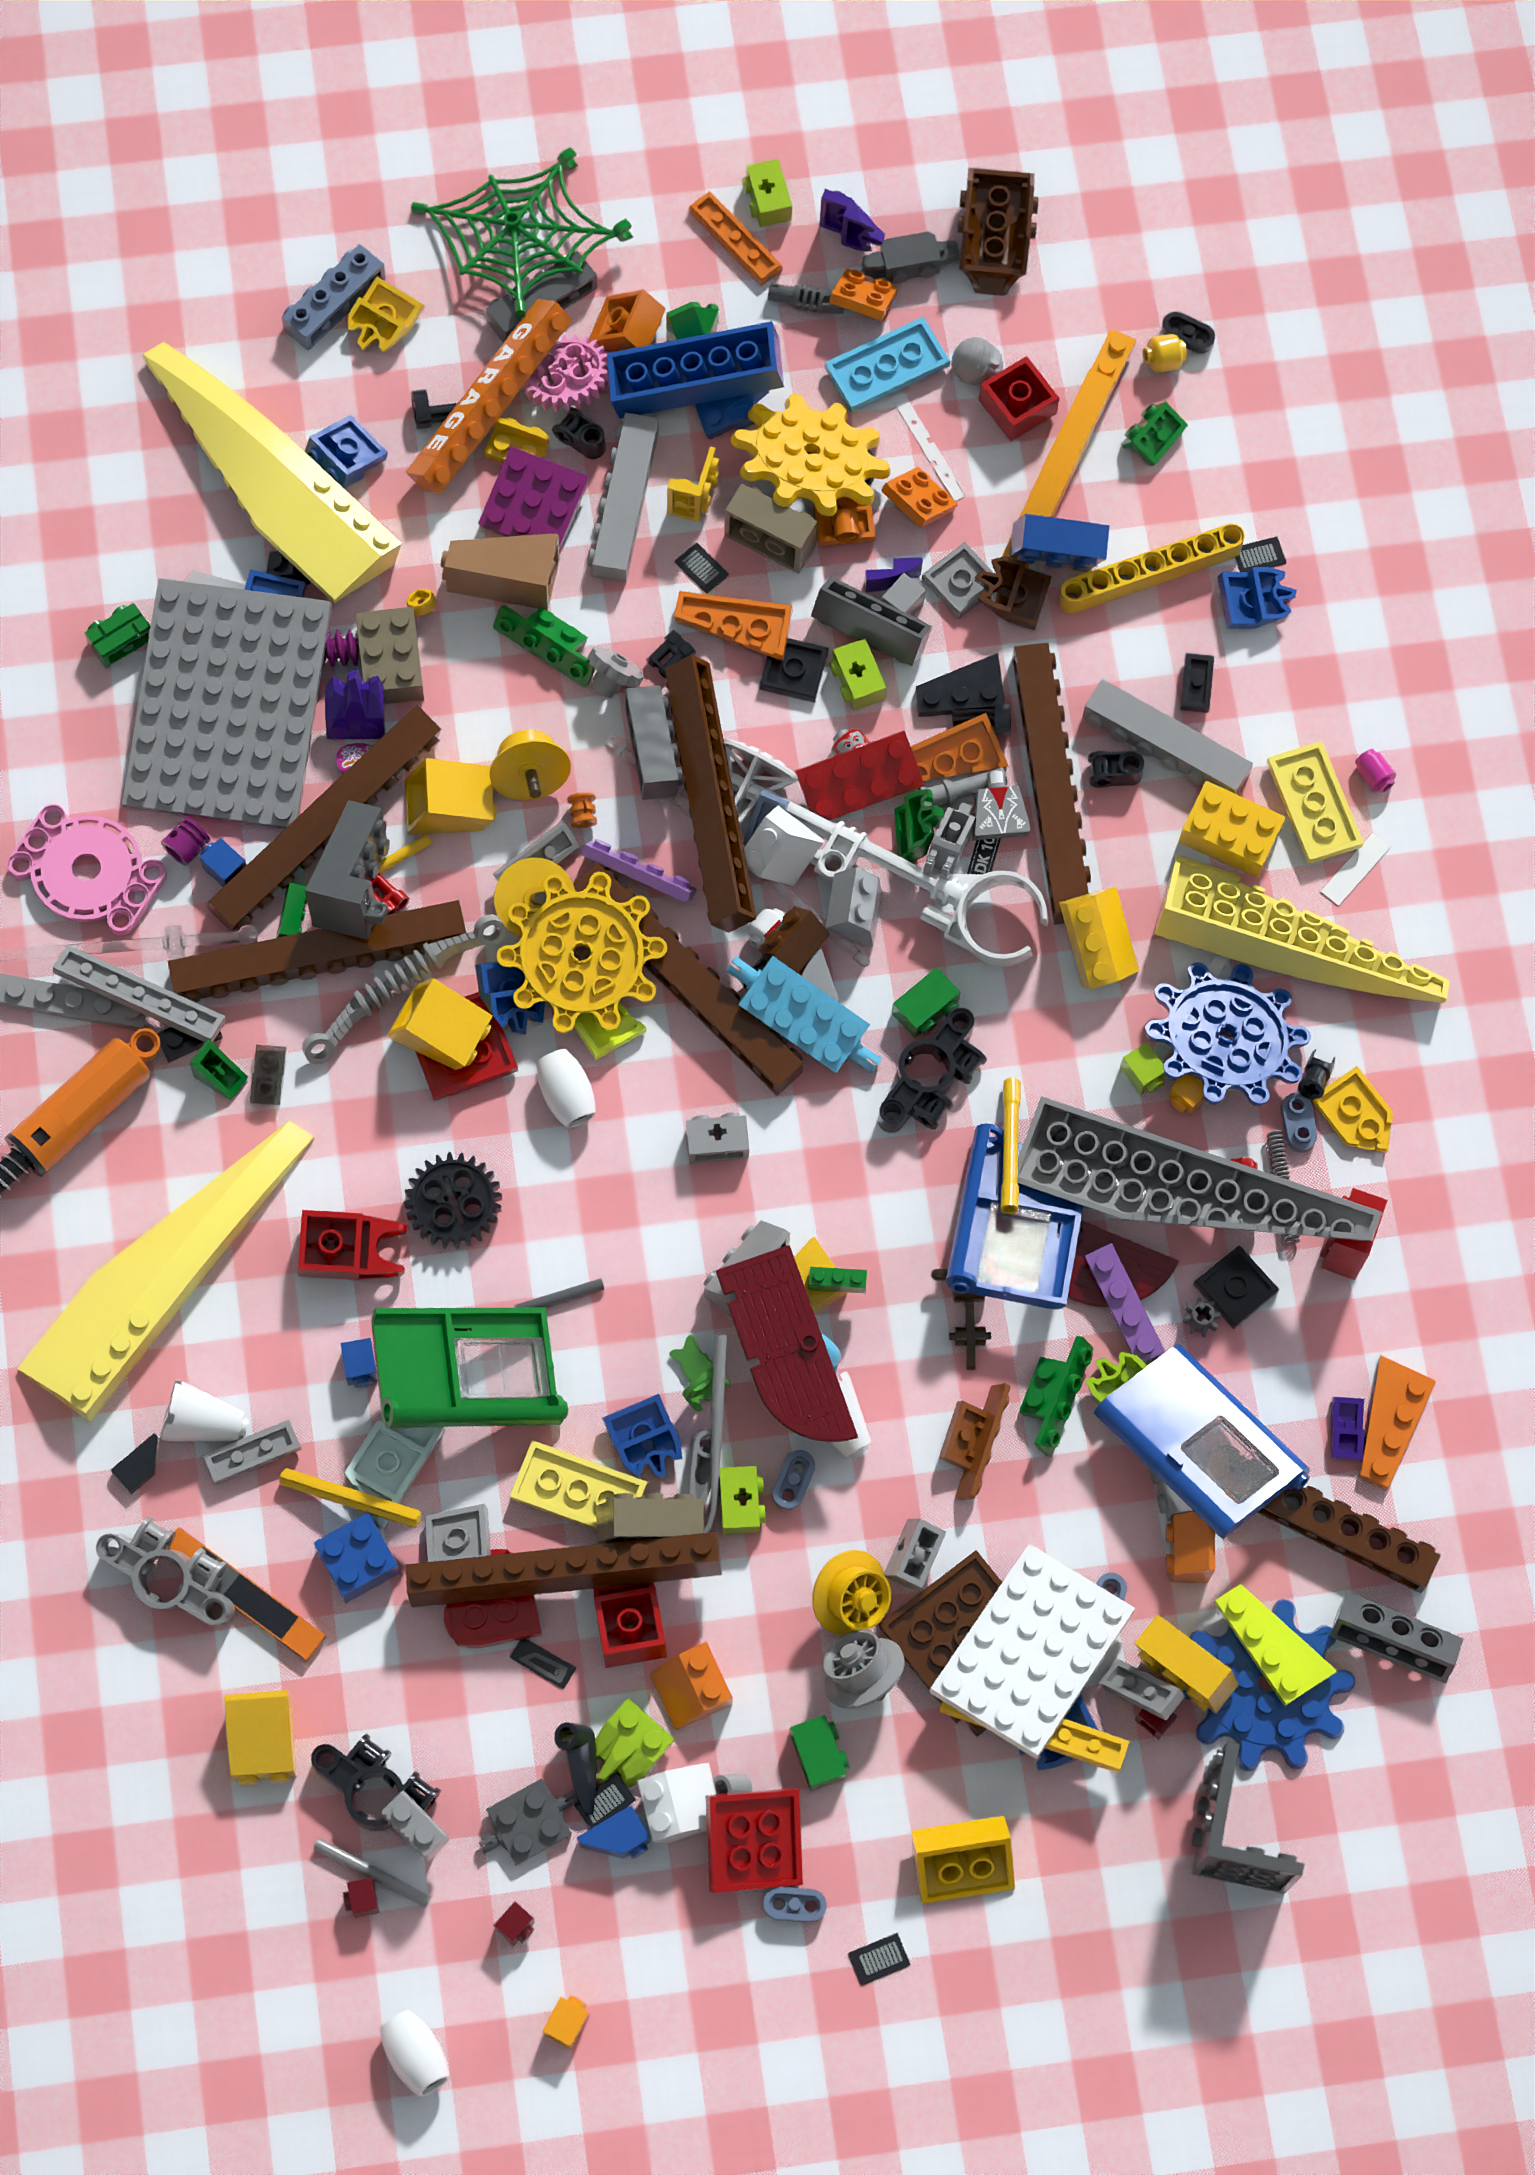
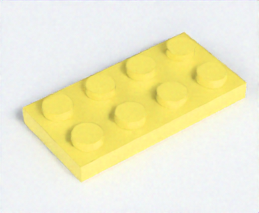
M1322 741L1268 757L1267 765L1308 864L1363 847V839Z
M532 1440L510 1494V1499L597 1531L596 1505L606 1502L607 1497H615V1494L632 1493L633 1499L643 1497L647 1482Z

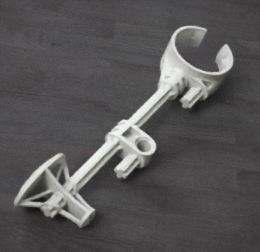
M725 739L723 743L725 744L733 792L737 793L735 797L737 813L745 799L751 800V803L738 818L740 826L747 814L756 805L759 795L763 790L783 798L773 793V791L796 783L798 776L791 769L787 768L783 762L775 760L772 755L766 752L762 753L760 749L748 746L746 743ZM734 754L751 763L749 770ZM730 756L746 773L745 778L733 772ZM765 770L766 772L773 774L777 777H767L761 775ZM757 780L781 782L766 789L755 784ZM791 801L789 802L786 812L828 841L824 849H819L810 864L815 866L814 872L823 876L828 882L833 883L835 873L853 868L858 857H863L928 890L930 898L933 900L941 899L944 906L948 904L953 905L955 913L951 916L928 904L920 920L944 931L945 939L967 949L979 960L994 966H1012L1024 962L1033 956L1028 945L1010 954L988 952L974 942L967 927V913L974 900L986 890L1003 885L1016 886L1026 890L1037 902L1041 924L1048 926L1049 919L1044 898L1037 886L1028 878L1012 871L999 870L983 875L949 874L947 880L940 878L941 874L935 875L931 872H923V868L870 842L867 833L859 834L857 833V828L853 826L847 828L843 821L832 823ZM839 860L842 862L839 870L835 872L827 870V865L830 861Z

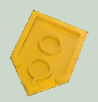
M1358 1066L1325 1087L1324 1095L1321 1098L1310 1099L1346 1146L1388 1153L1393 1111Z

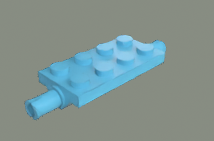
M735 956L732 963L739 967L741 971L732 965H729L725 972L730 973L747 985L746 989L748 991L738 1004L740 1007L834 1073L838 1072L846 1059L849 1060L851 1058L868 1070L869 1073H872L876 1067L868 1062L867 1058L877 1065L882 1060L880 1056H877L860 1044L861 1037L870 1026L868 1022L774 956L770 958L763 970L759 969L758 971L739 959L738 956Z

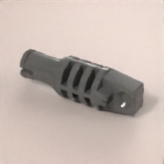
M774 282L770 283L768 290V300L785 302L792 304V307L795 309L802 307V310L805 311L810 308V312L818 310V313L843 314L845 310L843 307L829 303L832 291L826 288L819 290V287L814 286L811 289V285L803 287V284L800 283L796 284L795 287Z

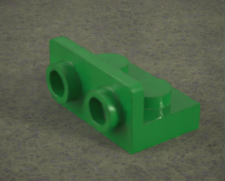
M1166 401L1157 405L1153 403L1149 405L1141 414L1142 420L1138 424L1132 425L1125 432L1124 435L1127 438L1121 443L1124 449L1132 447L1150 467L1157 464L1188 426Z

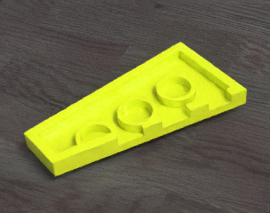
M1242 1584L1214 1601V1604L1284 1707L1336 1674L1337 1670Z

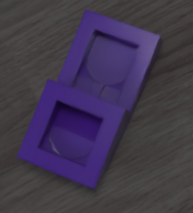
M922 557L894 558L892 569L866 570L864 581L865 593L888 590L903 573L910 578L919 577L922 571Z
M1332 1397L1331 1458L1363 1460V1398Z

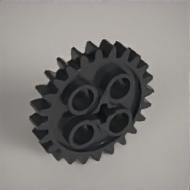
M448 1152L447 1160L442 1161L441 1157L436 1155V1164L432 1165L428 1160H425V1171L419 1168L415 1169L418 1179L409 1178V1185L414 1189H405V1196L411 1199L404 1201V1206L406 1209H412L406 1213L408 1220H415L412 1223V1229L418 1230L422 1228L420 1232L421 1239L431 1235V1245L434 1246L438 1240H442L443 1249L447 1248L449 1242H453L455 1248L459 1249L460 1241L464 1240L466 1245L470 1247V1238L475 1237L478 1241H482V1230L491 1233V1227L488 1222L498 1223V1217L494 1213L502 1212V1206L495 1202L502 1200V1193L495 1192L500 1188L499 1181L491 1182L495 1177L494 1172L484 1173L486 1170L485 1162L475 1166V1156H472L466 1162L463 1153H460L457 1160H453L451 1152ZM444 1177L449 1179L454 1198L458 1201L459 1211L464 1220L463 1224L458 1223L452 1202L449 1201L448 1191L443 1182ZM465 1177L470 1180V1183L466 1187H458L455 1185V1181ZM432 1187L442 1190L441 1194L437 1197H430L426 1192ZM470 1204H476L481 1208L476 1214L465 1212V1208ZM442 1214L452 1217V1220L447 1224H439L436 1221L438 1216Z

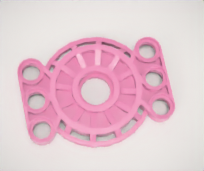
M49 804L39 812L7 861V867L11 876L19 881H26L31 878L38 898L53 913L65 919L79 922L98 921L107 918L111 932L117 936H126L134 930L167 879V873L162 862L156 859H148L142 862V855L135 839L117 822L104 817L90 815L67 819L64 809L56 804ZM56 812L61 815V821L56 825H49L45 822L47 815ZM92 822V823H98V825H97V826H94V825H82V826H80L79 823ZM105 825L115 828L120 834L116 835L111 830L106 829ZM35 836H41L45 838L46 842L43 847L34 849L29 846L30 840ZM126 839L132 844L135 853H129L125 844ZM86 856L95 857L101 864L99 874L89 881L76 878L72 872L74 863ZM18 860H27L30 866L25 872L19 873L13 869L14 864ZM151 867L161 870V875L156 880H148L145 877V872ZM38 885L45 886L49 895L47 899L40 892ZM135 891H141L145 894V899L142 903L133 904L129 901L130 894ZM57 904V905L60 906L62 909L68 911V913L65 912V911H62V910H60V909H58V908H56L54 905ZM118 915H126L129 917V923L123 928H118L113 925L114 918Z

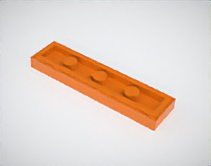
M710 191L689 206L690 214L761 286L782 271L783 265Z

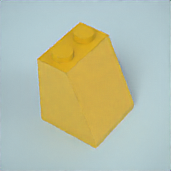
M425 758L405 779L407 834L483 831L495 820L497 812L496 805L493 804L495 788L490 780V766Z
M432 978L413 987L387 1037L457 1070L469 1066L475 1059L477 1051L474 1049L479 1040L483 1041L491 1029L489 1022L492 1015Z
M288 1690L224 1695L230 1776L232 1780L238 1781L239 1785H255L258 1783L257 1779L270 1778L271 1783L288 1782L289 1777L296 1776L293 1701Z

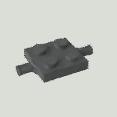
M541 1778L487 1808L486 1811L493 1822L495 1834L478 1842L481 1848L492 1842V1844L482 1849L483 1853L486 1854L501 1845L509 1852L517 1866L571 1836L572 1834L564 1821L563 1810L578 1802L577 1797L565 1802L576 1795L575 1792L572 1790L568 1794L556 1799L549 1793Z

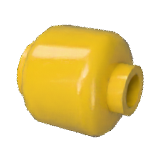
M1174 334L1151 337L1147 347L1143 349L1145 364H1149L1151 370L1156 373L1179 369L1187 356L1184 341L1179 340Z

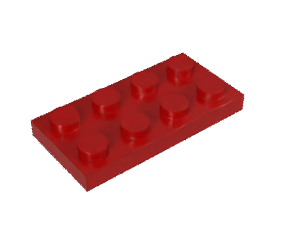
M905 730L794 770L798 776V782L809 811L828 821L924 786Z

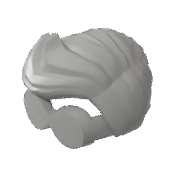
M982 337L968 338L959 343L954 350L951 368L955 371L961 382L974 385L981 384L1003 370L1002 354L994 345Z

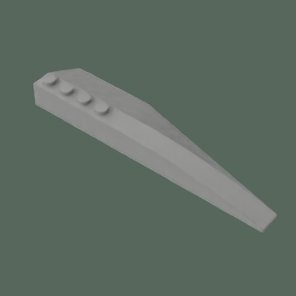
M1043 1096L1040 1098L1018 1157V1184L1122 1220L1372 1241L1382 1216L1381 1211Z

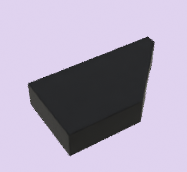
M155 1433L111 1469V1472L131 1495L156 1473V1455L159 1438Z

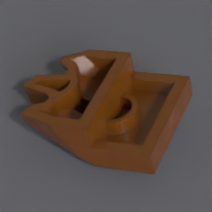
M1007 556L991 559L995 573L980 571L975 577V582L988 591L981 592L978 600L1005 621L1035 630L1052 576L1025 568L1026 562Z

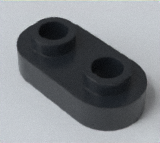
M1174 311L1168 313L1164 317L1161 326L1163 335H1176L1179 340L1184 341L1187 349L1195 353H1207L1214 346L1216 335L1213 328L1182 312ZM1177 327L1179 331L1175 332L1171 328ZM1202 339L1204 343H1198L1196 340Z

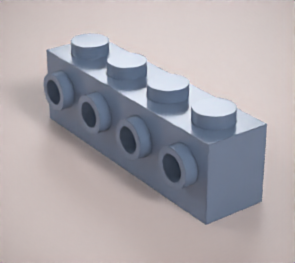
M361 244L357 245L353 250H348L343 255L341 261L334 268H329L314 287L310 286L306 289L302 298L295 305L292 304L286 308L282 316L284 331L309 351L351 311L359 297H364L376 276L382 280L386 278L384 263Z

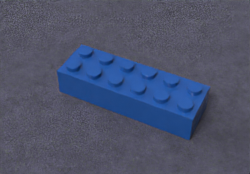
M772 321L607 353L610 399L619 419L624 418L625 413L643 415L784 388L780 340Z

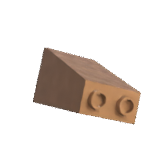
M559 534L450 541L448 551L444 550L442 553L440 567L443 568L442 580L446 581L447 592L536 609L542 607L548 611L560 561Z

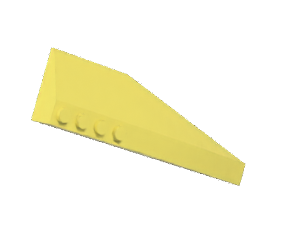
M165 342L143 353L142 358L159 384H163L167 389V396L180 409L184 422L190 424L194 430V437L215 469H219L223 474V481L229 489L232 488L237 495L238 504L242 510L248 512L251 517L250 522L254 528L333 603L339 601L395 565L401 542L264 415L216 377Z
M289 1120L92 1274L17 1370L91 1422L314 1140V1137Z

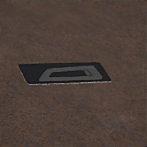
M521 1639L510 1655V1658L561 1688H565L576 1669L571 1664L528 1639Z

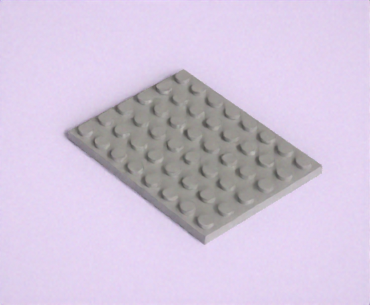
M158 578L122 805L129 808L283 829L288 827L300 814L332 608L331 601Z

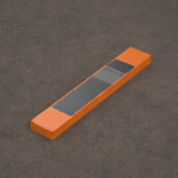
M180 1527L175 1530L176 1536L169 1549L181 1551L192 1558L195 1552L202 1548L209 1557L219 1563L222 1561L227 1563ZM227 1563V1570L215 1591L229 1598L236 1610L308 1662L325 1640L326 1635Z

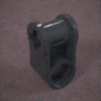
M570 407L569 412H566L567 416L560 424L552 427L553 434L562 443L571 446L586 458H600L606 451L603 428L576 408ZM592 439L598 440V441L595 442V443H589V442H588L589 440H592Z
M1096 751L1088 755V762L1091 764L1092 772L1089 784L1092 787L1132 786L1139 783L1142 779L1144 759L1136 751ZM1133 765L1137 770L1130 772L1125 770L1124 766Z

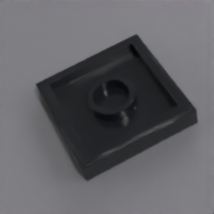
M788 638L783 661L767 656L759 690L815 703L829 648Z
M1240 1245L1193 1284L1209 1303L1214 1301L1213 1307L1217 1312H1221V1316L1233 1329L1280 1290Z

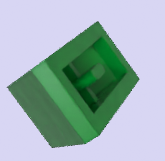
M210 1040L204 1043L190 1062L193 1076L229 1100H232L248 1078Z

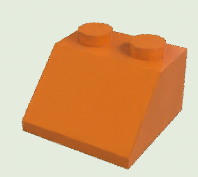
M644 289L607 296L588 339L589 343L596 340L598 347L603 346L604 350L610 353L652 345L655 333L662 323V317L666 308Z
M1194 1511L1175 1514L1171 1524H1166L1165 1541L1171 1542V1554H1166L1165 1571L1166 1573H1171V1582L1208 1583L1215 1571V1531Z
M707 1641L676 1655L650 1673L675 1731L733 1704V1697Z

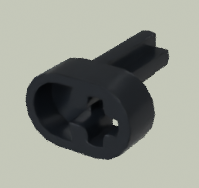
M426 389L411 391L416 429L431 428L432 423L444 422L457 405V403L429 406Z
M1010 703L995 704V708L952 710L953 727L986 713L991 726H995L996 735H1011Z

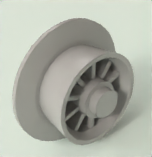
M868 1630L853 1631L840 1637L828 1649L823 1661L824 1671L827 1674L825 1692L829 1700L834 1705L845 1709L860 1708L875 1701L883 1700L897 1683L903 1672L905 1659L901 1648L892 1640L878 1638L876 1634Z

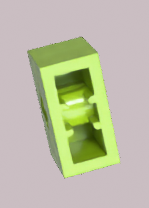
M779 159L746 165V177H742V184L745 194L750 193L752 200L749 201L752 218L757 217L759 227L791 221L793 205Z
M866 639L833 649L832 661L829 662L830 669L835 678L839 677L842 684L840 691L845 703L850 702L853 711L885 700L887 687Z
M757 1466L720 1468L719 1482L723 1535L760 1533V1524H766L765 1505H759L758 1494L764 1493L763 1475H757ZM739 1495H745L747 1500L746 1506H740V1501H738Z

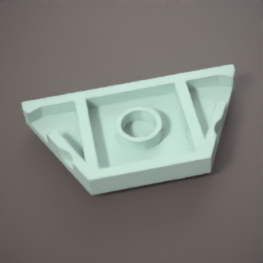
M377 1421L346 1469L345 1475L355 1490L399 1504L445 1431V1427L386 1428L383 1421ZM371 1514L378 1527L384 1529L389 1520Z

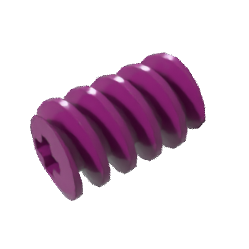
M336 630L334 638H331L329 633L327 634L322 667H324L326 659H328L331 667H335L338 658L343 667L348 665L350 658L354 666H358V638H354L351 630L347 631L345 638H342L339 630Z

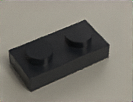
M1193 653L1185 654L1180 710L1209 713L1214 656Z
M173 1027L157 1033L160 1038V1047L168 1063L200 1049L205 1043ZM221 1031L213 1042L223 1038Z

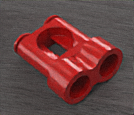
M378 873L375 879L372 878L373 890L378 887L386 895L381 899L374 892L375 900L387 904V915L396 913L408 904L410 898L401 889L397 890L380 873Z

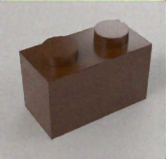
M794 906L785 913L783 920L776 929L766 936L764 943L758 951L767 961L774 956L796 973H799L830 933L811 910Z

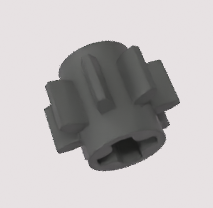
M1198 1298L1195 1307L1187 1304L1185 1310L1191 1315L1185 1316L1182 1322L1185 1324L1189 1323L1191 1327L1189 1334L1199 1332L1205 1338L1209 1328L1212 1331L1217 1330L1218 1324L1213 1320L1219 1319L1221 1312L1214 1311V1301L1208 1304L1203 1303L1202 1299ZM1202 1313L1207 1316L1202 1321L1197 1320V1317L1201 1316Z

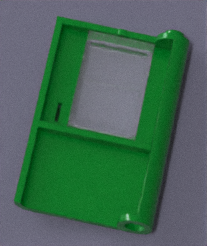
M546 1307L374 1309L371 1320L381 1414L386 1428L561 1425L563 1420L567 1418L568 1404L561 1395H557Z

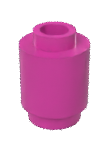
M1369 749L1356 759L1355 764L1358 766V773L1373 792L1380 791L1383 793L1393 787L1397 774L1380 752Z

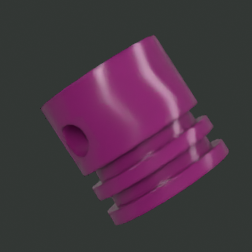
M185 816L182 822H179L177 827L161 841V845L172 858L180 864L187 866L201 851L200 849H203L211 839L199 824Z

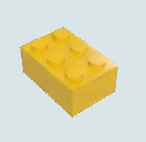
M1205 781L1182 828L1178 843L1258 878L1286 817Z
M1158 1614L1134 1643L1139 1651L1137 1656L1143 1661L1142 1664L1156 1675L1160 1671L1167 1679L1166 1682L1181 1691L1185 1690L1192 1698L1191 1702L1204 1712L1209 1708L1216 1714L1239 1685L1230 1668Z

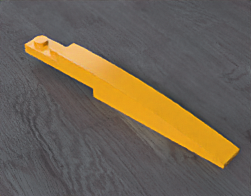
M1110 329L1092 368L1089 369L1019 518L1025 514L1054 516L1090 442L1098 420L1130 357L1136 339ZM1012 534L1001 557H1010ZM1026 564L1025 568H1029L1030 564Z

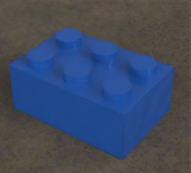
M1025 514L1013 523L1010 557L1018 558V560L1026 562V564H1034L1036 560L1046 562L1045 566L1061 568L1063 564L1073 565V569L1077 571H1090V568L1097 567L1098 564L1107 558L1110 525Z

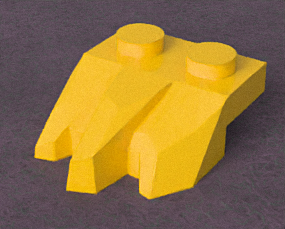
M376 276L364 297H359L349 312L348 329H362L357 341L362 350L365 351L375 341L379 340V348L385 353L409 333L425 306Z

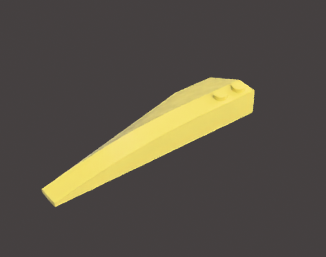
M1179 855L1176 856L1155 930L1156 935L1260 968L1310 981L1387 996L1440 1003L1446 1002L1450 980L1417 964L1409 966L1404 963L1400 958L1401 956L1391 951L1385 954L1373 948L1374 943L1365 938H1362L1361 941L1348 936L1349 930L1309 910L1300 912L1295 909L1291 904L1292 902L1282 897L1278 901L1264 894L1266 889L1256 884L1250 887L1240 882L1242 877L1232 872Z

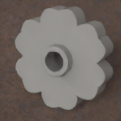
M600 646L592 648L587 657L590 660V665L597 670L593 677L594 683L592 688L605 697L612 698L614 693H618L620 688L625 685L631 688L639 687L644 679L643 671L636 664L611 649L605 650Z

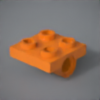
M846 268L831 293L829 303L884 323L889 314L891 304L896 297L898 286L892 285L884 279H875L867 276L859 270Z
M919 467L886 482L881 489V492L920 528L952 513L958 505L947 491L937 485Z
M841 497L836 500V514L824 516L816 510L813 503L815 521H817L818 546L875 541L876 536L871 504L863 506L850 498Z

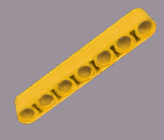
M1226 524L1070 578L1062 584L1059 606L1066 613H1078L1234 559L1241 552L1245 538L1244 530L1237 524ZM1225 539H1232L1236 543L1229 544L1225 541ZM1199 548H1206L1210 552L1202 553L1199 551ZM1173 557H1180V558H1182L1184 561H1183V562H1176V561H1174L1172 558H1173ZM1154 566L1157 568V571H1149L1146 567ZM1127 575L1131 578V580L1126 581L1121 579L1119 576ZM1100 584L1105 589L1099 590L1094 588L1093 585ZM1073 593L1078 595L1079 598L1072 599L1067 594Z

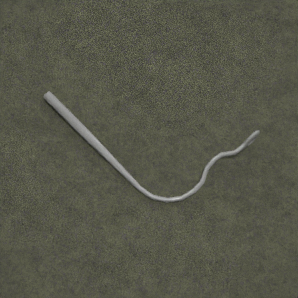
M715 1335L711 1413V1508L704 1533H709L712 1529L717 1509L724 1414L727 1335Z

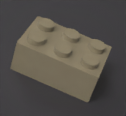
M741 483L725 509L724 536L798 574L800 573L815 548L817 521L806 512H798L790 507L778 506L772 498L764 495L759 488L755 486L749 487Z
M414 607L356 613L363 681L369 682L371 677L379 676L384 687L385 704L424 700Z
M632 1493L615 1494V1497H607L606 1502L596 1505L597 1543H614L704 1533L703 1499H693V1494H675L674 1497L663 1499V1494L661 1493L645 1494V1497H637L636 1499H633Z

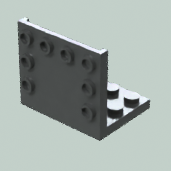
M1226 1742L1221 1750L1217 1749L1216 1755H1213L1212 1760L1209 1761L1208 1766L1204 1770L1202 1784L1207 1785L1205 1797L1200 1796L1197 1808V1815L1202 1816L1200 1828L1195 1827L1192 1836L1191 1846L1196 1847L1192 1874L1285 1894L1303 1876L1305 1863L1297 1862L1296 1856L1279 1853L1278 1857L1265 1855V1850L1257 1847L1248 1846L1246 1850L1222 1846L1240 1745Z

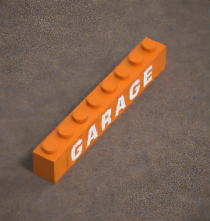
M537 299L526 315L521 319L406 470L407 475L423 491L441 494L573 321L556 301Z

